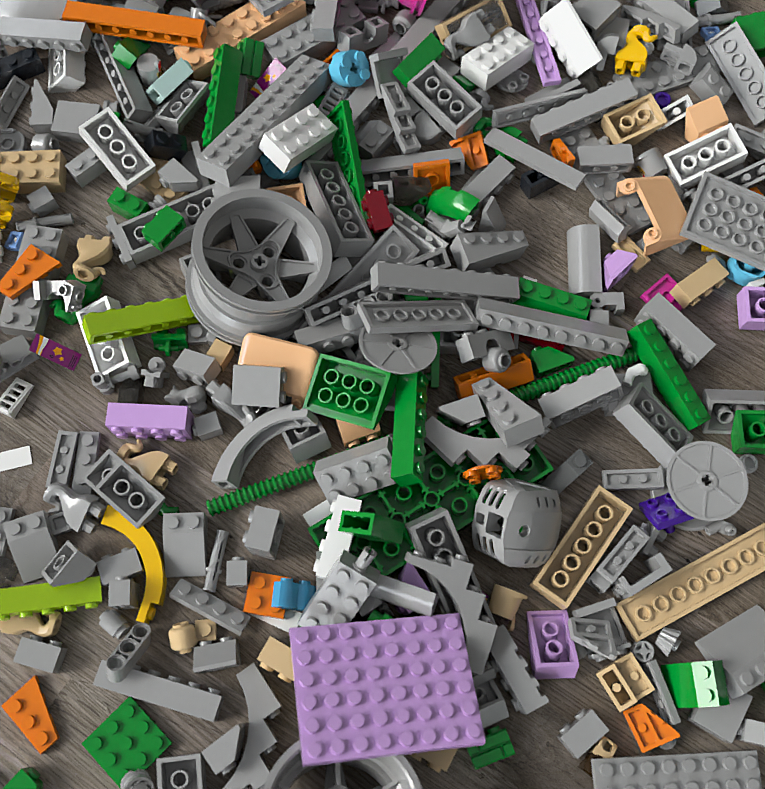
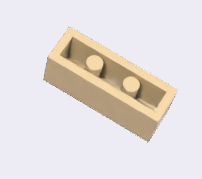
M714 257L677 283L669 293L683 309L689 305L693 307L701 301V296L706 298L714 291V287L720 288L726 282L724 279L730 273Z

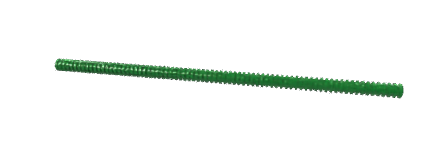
M630 346L628 349L626 348L623 357L608 354L607 356L586 362L585 365L580 364V366L569 368V371L566 369L563 372H558V375L555 373L553 376H547V379L544 377L542 380H536V383L533 381L531 384H526L525 387L522 385L520 388H515L514 391L511 389L509 392L523 402H528L529 399L539 398L540 395L547 392H555L566 383L572 384L583 375L589 376L602 366L608 367L611 365L613 370H615L616 368H621V366L637 362L638 355L634 348ZM437 416V420L445 426L457 428V424ZM313 461L310 465L307 463L305 467L302 465L299 469L296 467L294 471L289 470L288 473L283 472V475L277 474V477L272 476V479L266 478L264 482L262 480L258 484L255 482L253 486L242 487V490L230 491V494L219 495L217 499L214 497L211 501L208 499L206 500V506L209 514L213 517L216 513L218 515L221 514V511L227 512V509L232 510V507L238 508L240 504L243 506L246 502L249 504L251 500L256 501L257 498L262 499V496L268 497V494L273 495V492L279 493L281 489L284 491L287 487L290 489L292 485L297 486L298 483L303 484V481L309 482V479L314 480L313 471L316 463Z

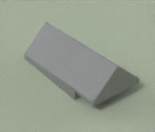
M110 449L81 478L137 529L158 515L166 499Z

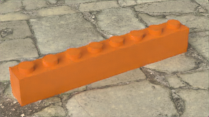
M67 0L62 14L63 21L86 22L92 33L202 49L207 36L206 22L198 18Z

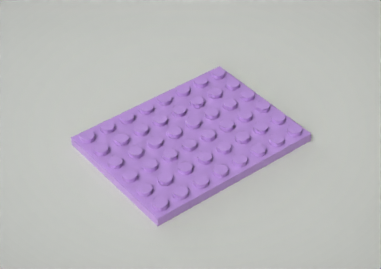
M459 613L289 629L303 767L480 746L486 743Z

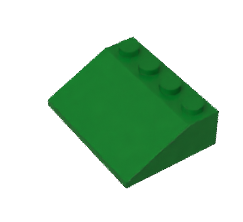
M320 353L302 409H308L316 414L375 430L393 396L398 376L379 368Z

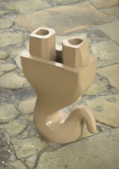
M85 235L84 238L78 239L77 249L79 257L72 265L76 278L81 281L90 282L100 274L106 275L105 269L98 266L108 263L113 256L111 237L104 236L101 240H98L93 235Z
M137 439V444L126 443L122 445L117 452V456L154 488L164 491L168 485V479L163 477L165 473L173 476L179 469L178 464L170 459V455L161 451H151L130 458L132 454L143 450V442Z
M55 611L54 614L45 615L49 618L47 624H44L39 612L33 613V616L28 618H19V615L10 616V620L0 621V632L19 635L30 631L40 637H52L59 631L62 614L59 611Z

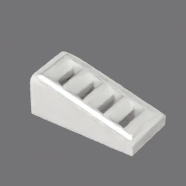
M16 377L0 397V413L14 419L34 388V385ZM18 385L25 387L24 391L17 388ZM16 391L20 393V396L18 397L13 393ZM10 398L15 399V402L9 401Z

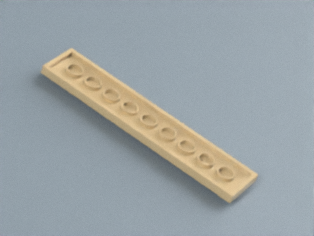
M765 522L649 585L633 596L618 602L615 608L634 641H640L765 571Z

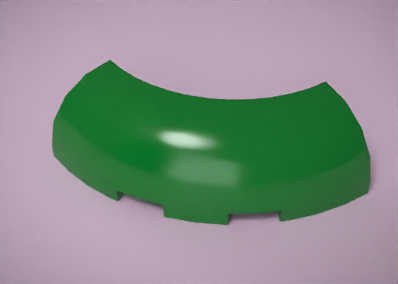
M443 186L438 190L435 189L430 194L424 212L427 216L430 210H432L437 215L449 216L464 222L468 215L472 216L477 211L480 200L464 190L458 192L453 190L452 187Z

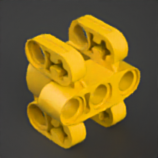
M0 172V229H5L14 211L13 206L9 203L15 200L20 188V180Z

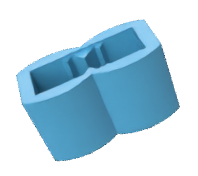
M281 578V581L274 582L271 607L303 611L315 594L316 586L311 585L310 581L300 580L299 583H293L291 578Z

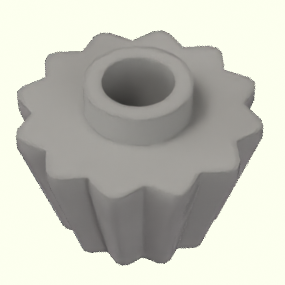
M664 627L655 645L668 657L671 650L676 652L681 643L678 639L681 631Z

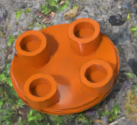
M483 464L466 470L462 476L469 480V484H479L481 480L485 479L490 481L501 479L503 468L497 465Z

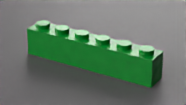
M225 43L216 48L213 55L215 61L211 69V74L213 75L212 81L209 84L210 96L206 104L208 110L204 118L206 124L202 133L203 147H207L234 121L243 51Z
M650 318L627 332L629 342L641 362L648 368L652 380L673 415L689 431L711 419V416L652 319Z
M421 371L411 374H397L391 479L400 487L423 482V474L425 473L424 455L426 450L424 440L426 437L425 420L427 419L426 403L428 401L426 388L428 386V379Z

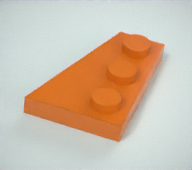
M30 244L1 279L0 292L13 300L31 288L33 281H37L40 278L44 279L53 269H58L63 265L58 260Z
M34 675L1 707L40 754H44L60 737L53 717L46 705V698L41 691L38 676Z

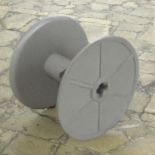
M364 326L359 335L360 350L365 357L359 363L394 373L396 376L397 374H411L419 371L423 373L422 370L433 362L437 354L436 339L431 332L369 334ZM396 386L393 396L385 409L386 411H395Z
M696 441L680 448L673 455L666 469L662 465L658 467L662 468L664 488L650 490L651 498L670 493L676 505L686 514L695 518L676 524L675 528L685 531H700L716 521L734 515L742 507L748 494V477L742 462L731 450L715 442Z

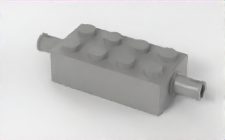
M365 547L359 558L343 550L303 610L298 625L306 627L350 623L377 584L380 571L370 565L377 555L375 550L372 549L369 554L370 547Z

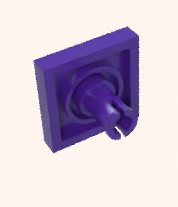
M670 493L639 503L640 511L657 530L664 529L667 534L675 531L676 524L695 519L676 505Z

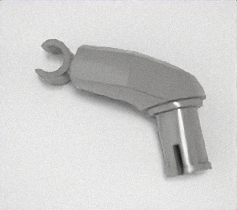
M430 210L425 218L427 222L438 228V233L450 238L455 237L457 233H464L466 230L471 231L477 222L470 221L471 215H468L464 222L460 219L451 221L449 218L444 219L432 210Z

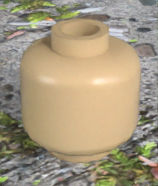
M188 621L173 624L172 629L168 632L172 650L179 651L180 654L191 652L192 647L198 643L195 626L189 624Z

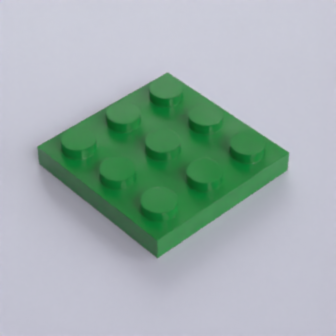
M129 696L81 744L121 789V780L126 773L136 771L137 769L146 771L174 742L139 703Z

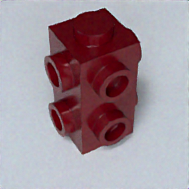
M377 189L367 191L362 199L363 201H361L362 210L367 212L368 219H366L369 230L373 231V234L384 232L395 223L392 212L389 213V199L387 195H384L383 190L377 191Z

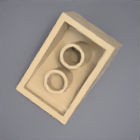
M650 93L604 114L600 126L605 135L609 137L611 145L624 143L631 144L633 147L667 124L668 120Z

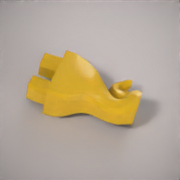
M636 25L628 32L626 45L615 56V74L623 75L627 69L631 70L633 77H640L642 72H645L648 63V52L639 39H643L647 43L655 41L658 36H651L650 28L645 25Z

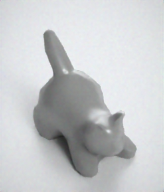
M173 385L172 390L164 397V400L170 402L171 405L188 406L192 413L200 414L207 408V386L195 385L178 390Z

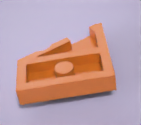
M481 130L460 137L457 140L449 141L453 148H461L465 162L471 170L476 171L490 164Z
M560 138L552 140L550 151L553 158L573 167L576 159Z
M643 703L623 711L642 753L681 737L679 732Z

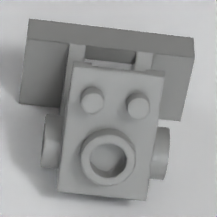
M78 280L33 281L34 300L64 299L65 312H75L82 309L81 303L85 296V284Z

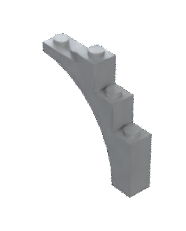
M431 416L425 422L426 437L424 441L450 467L455 464H461L466 458V454L476 465H494L499 459L515 473L518 469L522 471L529 464L527 459L530 454L528 452L537 444L535 440L539 436L543 438L550 431L548 427L551 421L545 416L542 419L544 433L507 448L501 438H477L458 433Z
M414 550L413 553L407 551L404 560L432 574L448 592L457 613L460 615L471 672L483 675L498 625L492 622L491 617L480 614L486 595L480 591V587L468 584L474 564L467 561L468 557L456 554L455 557L448 555L446 561V559L434 556L433 559L427 558L426 553Z
M252 663L236 675L244 691L248 706L249 728L247 744L240 764L233 777L223 789H250L248 784H251L253 789H258L259 787L263 789L271 768L261 753L269 754L277 748L275 743L279 741L266 718L269 717L271 720L280 714L279 709L283 705L258 665Z

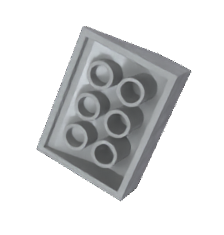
M753 606L694 642L706 661L722 660L727 691L732 699L747 693L765 681V611L760 606Z

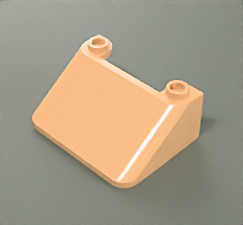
M662 175L628 178L617 182V198L637 192L654 226L646 230L643 235L645 243L643 254L645 257L688 240L679 235L687 212L669 177Z
M248 333L243 339L238 364L284 367V371L287 372V382L283 385V391H286V396L292 397L291 404L300 410L303 407L319 353L310 346L257 333Z

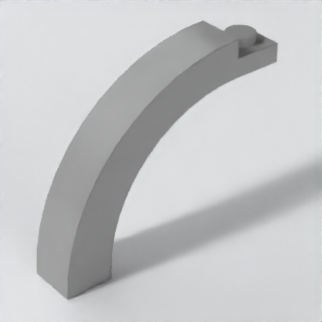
M293 404L275 408L264 413L243 428L231 441L215 468L211 482L221 489H238L248 463L266 442L290 429L317 426L318 418L310 410H299Z

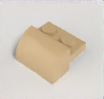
M631 651L614 662L607 664L596 673L619 712H622L638 702L637 700L655 690Z

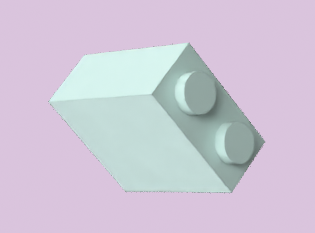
M180 58L145 93L158 106L194 72L192 66L188 61Z

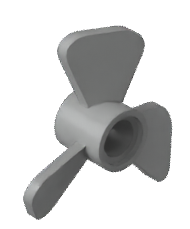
M174 7L170 11V15L203 19L206 22V27L207 25L216 27L215 22L223 18V15H208V10L191 7V12L179 7Z

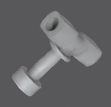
M136 364L127 366V371L111 376L108 373L107 377H105L102 372H96L90 378L93 386L99 389L103 395H110L115 391V383L128 378L134 381L141 378Z

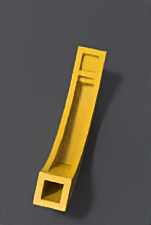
M107 505L101 524L126 535L136 546L143 559L146 587L136 621L149 624V621L153 620L156 613L155 604L163 606L166 596L167 578L162 551L154 536L144 525L137 529L111 505Z

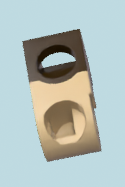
M606 736L601 737L578 767L593 778L591 759L612 758L617 745Z

